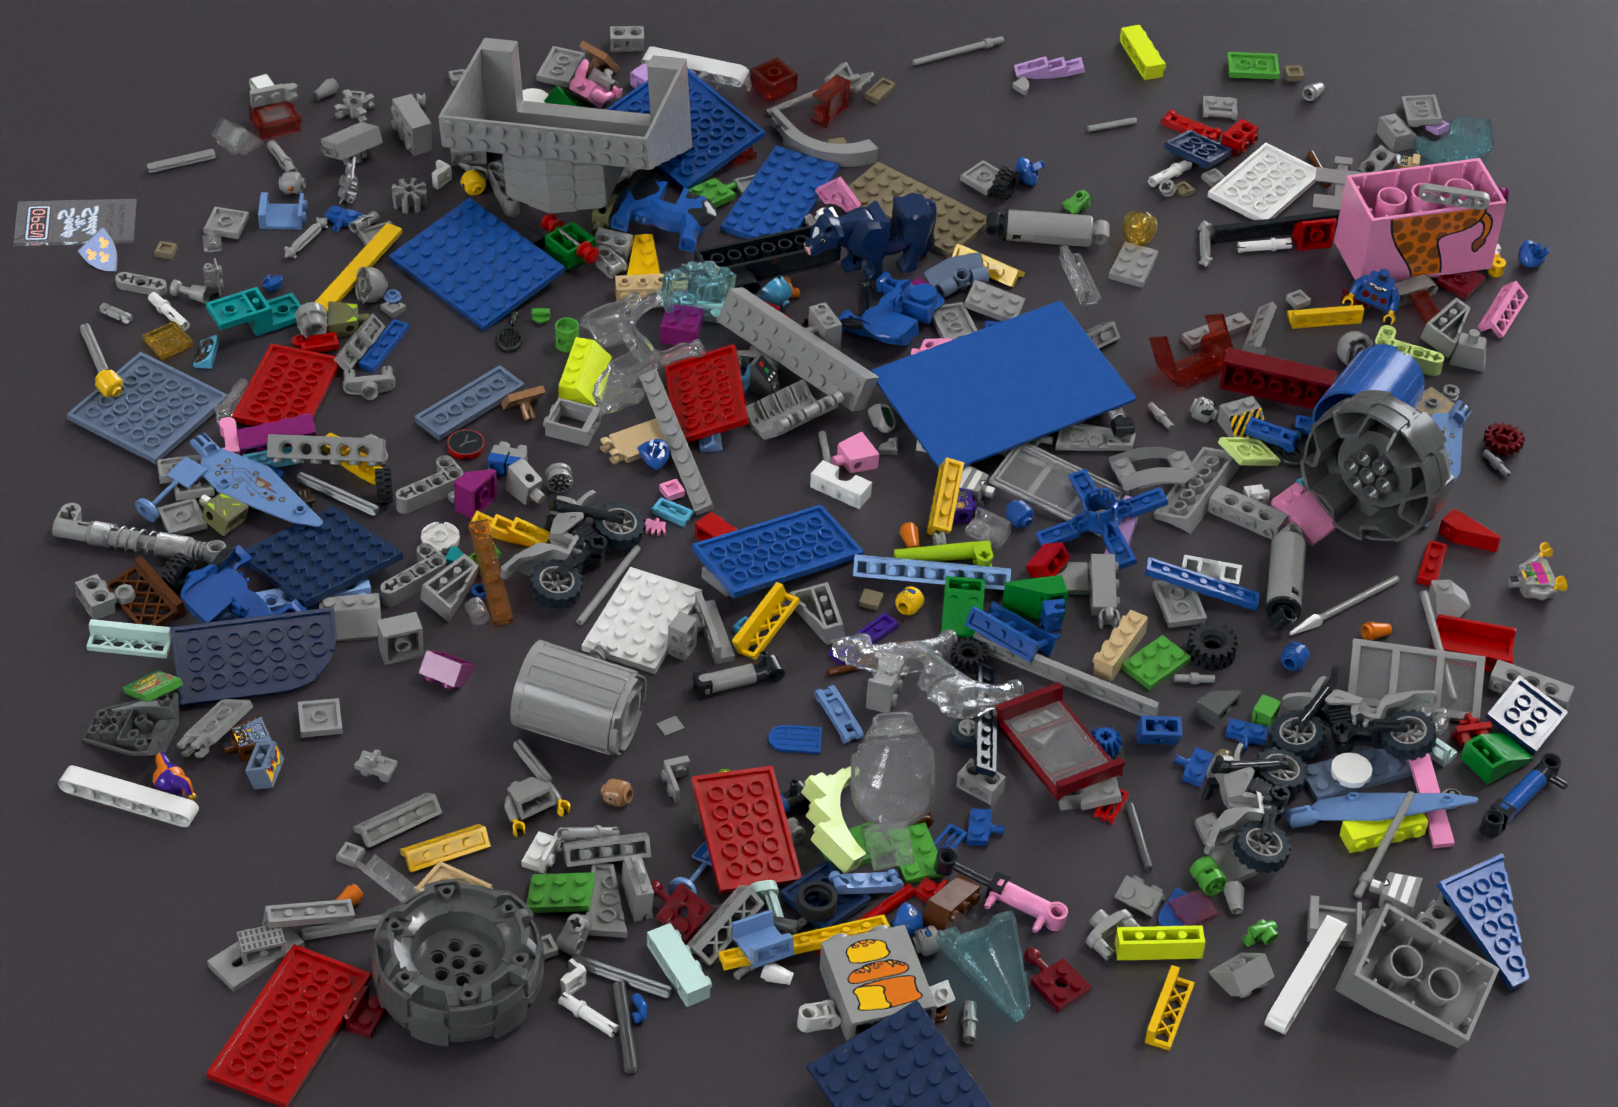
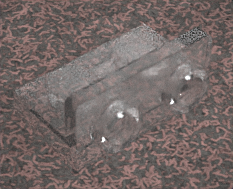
M978 507L975 518L965 528V534L980 541L990 540L991 546L999 549L1010 536L1011 522Z

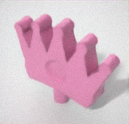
M648 518L645 522V533L648 534L651 531V536H653L657 531V536H660L661 532H663V535H666V523L659 522V518H656L655 521Z

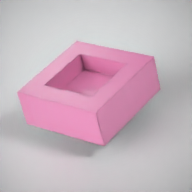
M677 479L659 484L660 492L669 501L685 496V490Z

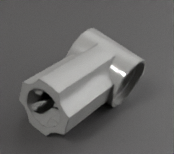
M593 68L587 78L596 83L605 92H612V87L619 84L596 68Z

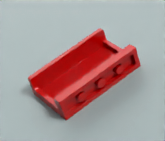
M1442 614L1437 615L1436 624L1444 651L1484 656L1486 659L1484 671L1489 672L1493 671L1497 660L1513 664L1514 656L1512 655L1516 628ZM1431 658L1430 661L1436 662L1437 659ZM1447 660V664L1476 668V664Z

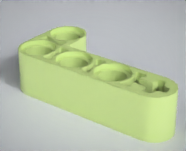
M1384 325L1380 328L1374 345L1387 344L1398 347V351L1405 355L1408 353L1415 359L1423 374L1430 376L1440 375L1444 362V356L1441 353L1395 340L1396 329L1392 326Z

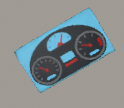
M218 335L200 341L193 367L212 369L219 346Z

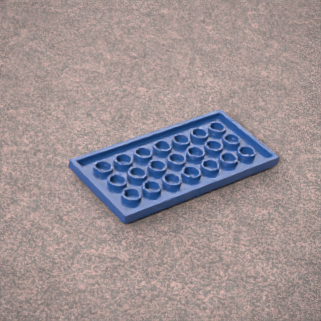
M776 145L720 225V231L744 239H750L801 228L804 224V216L809 215L820 200L815 190L819 186L832 181L838 173L840 165Z
M821 504L694 543L691 548L694 554L733 598L774 586L776 582L783 583L852 561L855 554L863 555L864 553L859 545Z

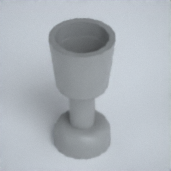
M175 279L170 285V294L172 296H179L181 293L188 294L190 299L203 304L209 301L211 293L209 286L192 285L191 287L182 286L181 281Z

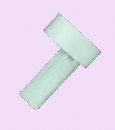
M774 880L759 881L749 886L762 901H766L768 910L773 911V916L784 918L777 897L779 890Z

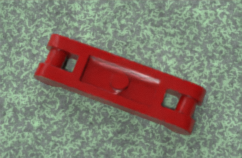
M1170 109L1160 120L1163 126L1180 133L1192 130L1214 141H1217L1222 135L1220 128H1211L1181 116L1173 109Z

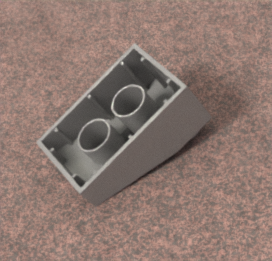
M1386 903L1367 918L1335 990L1374 1013L1459 1048L1469 1041L1499 968Z

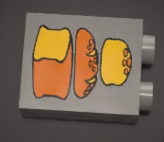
M879 925L867 933L852 936L841 933L830 937L827 941L821 942L820 972L830 999L836 1004L835 1011L841 1018L840 1026L846 1042L918 1000L935 1024L937 1005L905 925L896 927Z

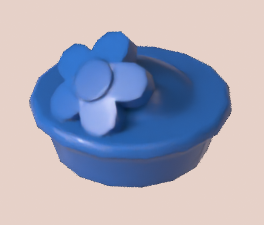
M268 274L264 279L262 287L267 291L278 290L283 285V276L275 275L270 277L271 275Z

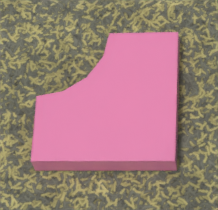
M841 176L819 186L815 190L824 204H836L846 213L861 205Z

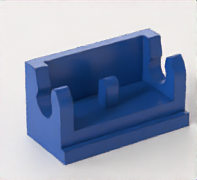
M1065 600L1043 601L1039 628L1060 639L1062 634H1053L1052 632L1062 630Z

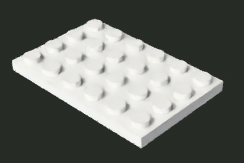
M1264 143L1210 189L1208 197L1254 221L1276 218L1315 183L1316 167L1268 143Z
M630 567L582 643V651L589 653L596 645L600 644L608 650L610 654L609 660L656 674L668 653V626L679 611L691 615L695 608V592H702V589Z

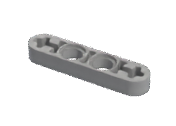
M1425 183L1419 188V198L1425 202L1477 210L1487 209L1490 204L1489 194L1482 191ZM1448 193L1450 194V196L1448 198H1444L1441 196V194ZM1460 196H1467L1468 199L1465 200V201H1462V200L1459 199V197H1460Z

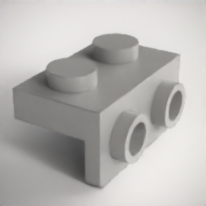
M1126 875L1114 898L1153 918L1161 901L1164 902L1166 899L1162 893L1163 890L1155 885L1151 887L1145 885V881L1135 875L1132 878Z

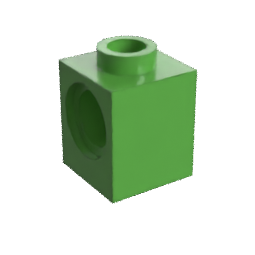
M1263 694L1253 709L1251 723L1267 726L1270 730L1272 724H1274L1279 716L1281 701Z

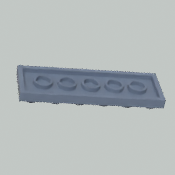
M499 365L414 416L415 422L440 441L501 404L507 395L523 391L525 384Z
M1369 748L1354 752L1365 757L1372 766L1371 779L1364 786L1349 788L1340 785L1337 779L1334 780L1330 770L1332 761L1335 758L1307 765L1309 774L1305 786L1317 802L1321 799L1345 795L1413 775L1408 759L1407 761L1401 760L1399 757L1396 759L1392 757L1391 753L1388 754L1385 749Z

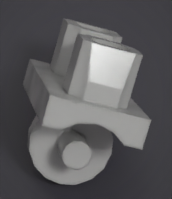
M376 749L373 753L363 750L354 767L361 771V775L368 777L373 774L379 776L380 781L387 783L398 763L397 760L381 756L380 750Z

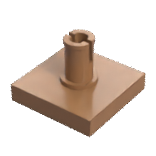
M582 41L579 47L592 60L588 66V75H590L593 68L598 69L600 65L611 69L616 74L619 72L620 67L608 54Z
M544 386L507 395L501 402L502 409L507 410L520 406L524 421L536 418L531 403L538 401L544 395Z

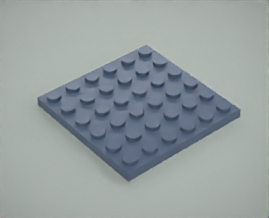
M139 352L116 372L124 383L120 395L107 398L96 389L67 413V420L157 464L159 459H163L227 403L229 396L151 356Z

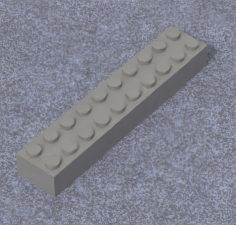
M743 287L729 289L717 319L719 323L827 395L837 391L841 392L844 397V401L841 404L851 411L866 409L879 378L877 375Z

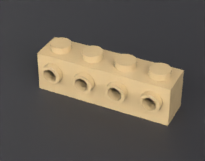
M687 273L615 276L617 304L628 303V300L689 293Z
M1130 610L1126 616H1122L1118 628L1112 630L1110 639L1105 640L1099 653L1096 652L1092 661L1094 663V676L1111 683L1121 669L1122 663L1129 658L1146 634L1147 616Z

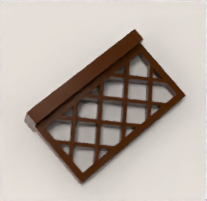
M142 556L135 559L136 565L106 583L110 593H114L111 588L116 585H136L134 590L135 598L132 602L128 604H119L117 602L135 624L143 625L145 619L153 620V623L150 624L152 626H161L177 615L180 618L187 615L181 599ZM135 573L139 575L138 580H128ZM140 586H149L148 592L139 591ZM137 597H146L145 603L135 602ZM151 597H159L158 603H149ZM134 608H143L141 614H133L132 612ZM147 608L156 609L155 615L146 614ZM161 609H170V612L166 615H159Z

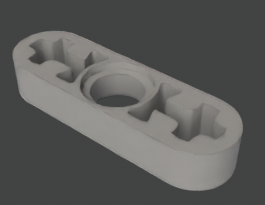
M121 272L115 277L117 288L147 295L156 292L159 296L167 293V284L163 279L128 272Z

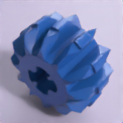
M1106 725L1104 728L1097 726L1095 730H1091L1090 734L1111 759L1119 754L1123 742L1120 732L1115 731L1114 727L1108 729Z

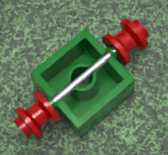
M552 213L543 217L541 227L549 231V234L545 235V252L565 266L567 270L584 261L587 264H592L598 260L600 252L596 248V239L573 221L564 225V222L557 219Z

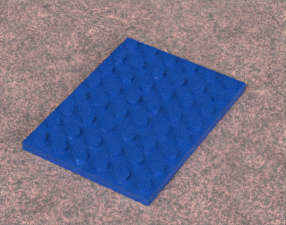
M689 69L688 85L692 147L690 150L685 151V153L676 155V157L671 158L669 161L655 166L681 189H684V187L690 189L698 185L766 136L765 131ZM648 80L606 110L650 114Z
M470 198L389 255L392 263L483 331L496 324L565 272V266Z

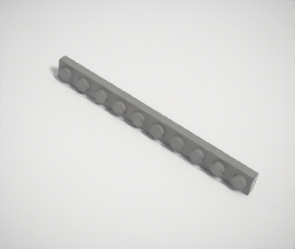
M654 369L640 375L639 378L696 515L698 516L714 509V505L657 370Z
M975 631L973 634L976 642L980 640L982 645L985 644L987 655L1054 682H1060L1064 686L1136 715L1157 716L1159 702L1039 654L1035 655L1032 662H1028Z

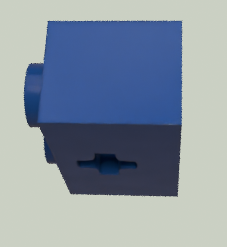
M1141 716L1136 724L1137 744L1177 745L1183 736L1181 717Z

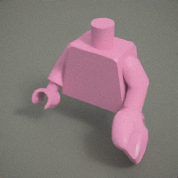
M587 59L582 60L575 71V78L571 79L568 84L569 90L574 96L598 109H601L605 102L613 98H621L622 88L618 89V86H613L612 92H605L596 83L585 78L589 66Z

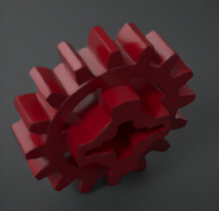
M1495 422L1494 426L1489 425L1488 429H1485L1483 441L1486 442V447L1490 446V451L1496 450V454L1502 452L1506 456L1507 453L1514 455V451L1519 453L1520 449H1523L1525 436H1522L1523 431H1518V426L1513 428L1511 423L1505 425L1502 422L1499 425Z

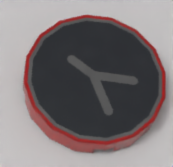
M458 430L448 437V452L458 459H474L484 452V437L474 430Z

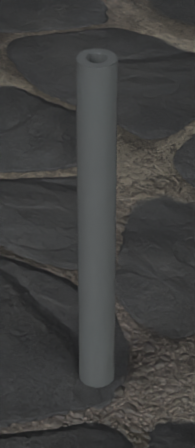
M1128 803L1126 804L1128 816L1145 871L1149 872L1153 870V865L1134 804Z

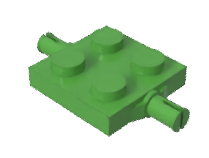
M713 178L688 190L692 194L705 196L717 208L736 199L735 192L732 190L737 188V184L733 181L726 185Z

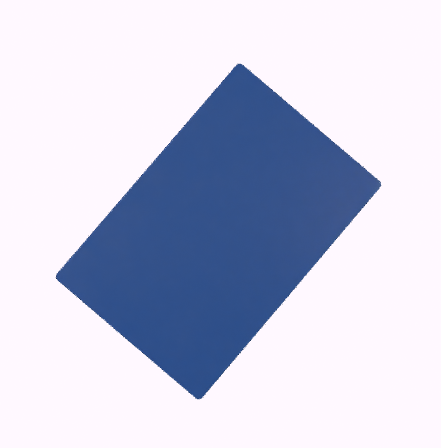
M1061 301L1051 303L871 370L872 373L879 377L876 383L938 469L946 457L964 462L965 467L1136 400L1135 394Z

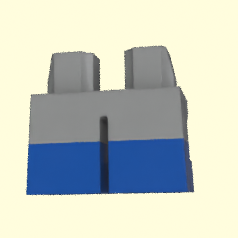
M503 441L499 445H494L487 459V469L496 470V475L505 476L506 473L507 477L508 466L522 457L528 463L527 446L518 445L517 448H510V444Z

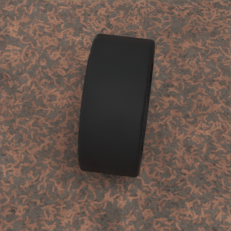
M810 881L805 883L798 890L797 911L803 918L809 921H826L836 912L837 892L833 886L826 882ZM819 895L826 898L830 903L823 907H814L807 904L804 900L807 897Z

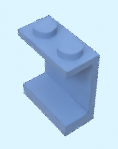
M261 192L258 211L259 229L302 230L303 222H306V212L304 211L308 210V201L304 200V193H300L299 204H269L268 192Z
M772 910L732 922L733 940L754 968L794 955L793 937L790 933L781 935L776 929Z

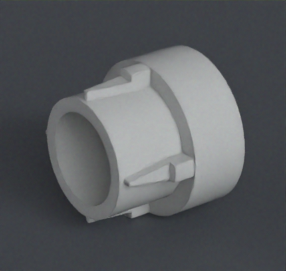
M309 302L297 309L295 318L298 330L301 331V335H304L306 339L310 335L327 332L328 316L323 305Z

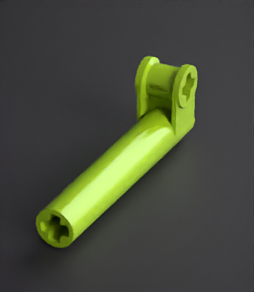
M990 540L894 549L893 558L933 562L972 559L974 565L992 567L993 552Z

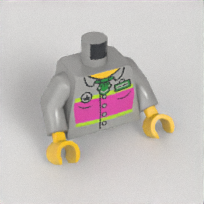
M1543 542L1540 545V553L1536 552L1527 561L1518 566L1515 576L1508 577L1509 588L1519 587L1522 596L1525 598H1536L1539 600L1555 598L1557 590L1566 591L1568 588L1566 578L1559 576L1555 579L1547 559H1543L1544 556L1550 557L1553 554V549L1549 547L1548 542Z

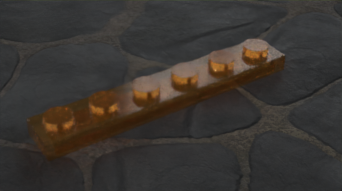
M488 519L468 522L493 626L512 623L513 615L504 580L500 577L501 569Z

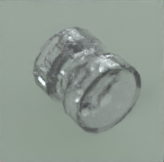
M471 598L466 602L465 610L472 624L482 625L488 621L490 614L481 598Z
M1434 708L1431 711L1430 717L1436 725V735H1445L1448 732L1451 714L1445 708Z

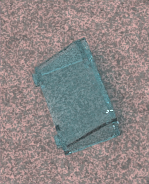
M1463 115L1451 121L1450 135L1436 142L1428 141L1423 136L1413 140L1415 151L1433 164L1476 158L1481 159L1492 153L1494 149L1490 119Z

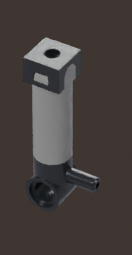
M761 651L759 662L708 673L707 670L694 672L693 688L698 700L712 698V694L719 691L766 680L770 683H776L783 679L785 671L776 655H768L766 651Z

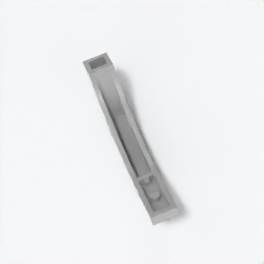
M777 108L771 110L770 124L783 137V145L787 149L839 164L840 167L864 166L878 161V147L870 139L849 144L822 142L800 132Z

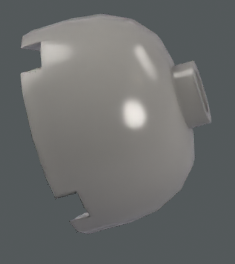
M361 267L358 270L356 277L359 279L358 283H355L357 299L363 301L362 303L379 301L388 289V282L384 274L377 268Z
M1350 331L1339 339L1337 355L1340 361L1348 366L1359 351L1373 346V341L1369 336L1360 331Z

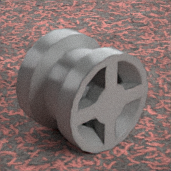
M796 818L787 819L793 844H796L805 837L806 830L803 826H799Z

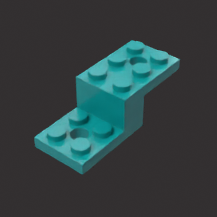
M257 287L205 303L207 311L220 331L247 322L256 336L296 324L295 313L301 306L293 293L266 301Z

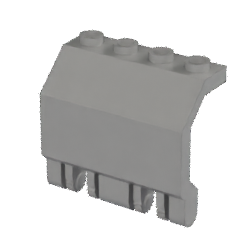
M802 379L746 406L749 426L764 440L774 438L837 408L838 404L844 401V397L841 392L837 391L816 400L812 396L805 379Z

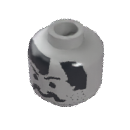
M1201 396L1198 399L1195 398L1189 412H1191L1193 419L1206 424L1210 419L1214 421L1218 410L1215 409L1216 403Z

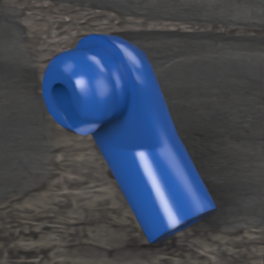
M635 993L631 1000L637 1007V1012L632 1013V1020L635 1024L646 1021L648 1004L641 994Z

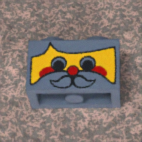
M276 741L259 742L255 745L245 770L254 790L274 787L284 761Z

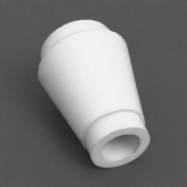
M775 962L764 965L760 978L765 979L766 982L790 985L794 973Z

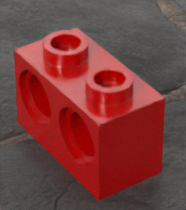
M1241 119L1222 134L1221 144L1233 149L1232 154L1238 156L1240 153L1245 152L1250 145L1256 143L1259 137V127Z

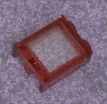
M836 74L813 93V97L823 101L824 106L820 104L814 106L813 109L817 114L811 118L812 122L827 128V123L844 109L849 108L850 80Z
M291 101L251 108L248 105L250 122H254L255 129H259L260 140L300 131L302 118L300 113L296 112L295 104L291 103Z

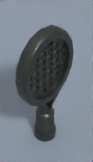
M516 311L510 313V325L501 329L496 336V344L503 352H515L522 347L524 342L522 331L516 327L519 313Z
M1261 440L1265 445L1272 447L1273 453L1281 460L1280 463L1293 468L1301 467L1299 459L1304 457V451L1300 447L1296 446L1293 452L1288 453L1283 447Z

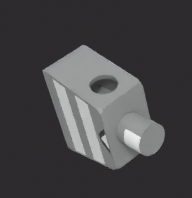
M969 465L963 467L960 488L972 491V501H980L983 496L993 499L996 488L988 486V475Z
M1390 872L1385 883L1373 879L1369 891L1380 894L1378 903L1380 908L1388 903L1411 917L1423 878Z

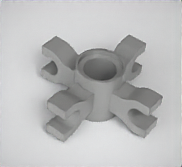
M349 89L342 91V94L345 96L343 99L345 104L334 105L337 111L335 117L341 119L348 115L351 118H358L359 122L366 123L367 118L365 115L367 111L365 109L375 108V104L372 102L375 100V97L371 93L361 98L358 95H352Z

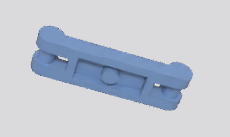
M834 685L828 686L825 690L818 689L814 691L816 701L820 702L839 733L843 744L849 743L852 739L858 740L864 737L860 725Z
M890 869L887 872L840 874L839 871H833L828 875L829 881L834 885L833 888L840 895L894 893L905 886L903 881L898 879L899 874L895 869Z

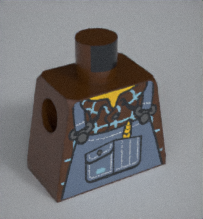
M259 715L231 728L232 739L222 742V747L225 754L237 751L241 761H248L251 758L256 743L272 741L262 716Z

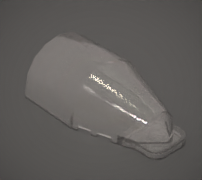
M891 712L875 715L872 726L864 736V742L858 745L857 753H853L851 756L850 791L856 810L865 820L879 827L897 829L913 825L926 816L934 803V749L930 748L927 739L922 737V732L915 724L914 716L911 712Z

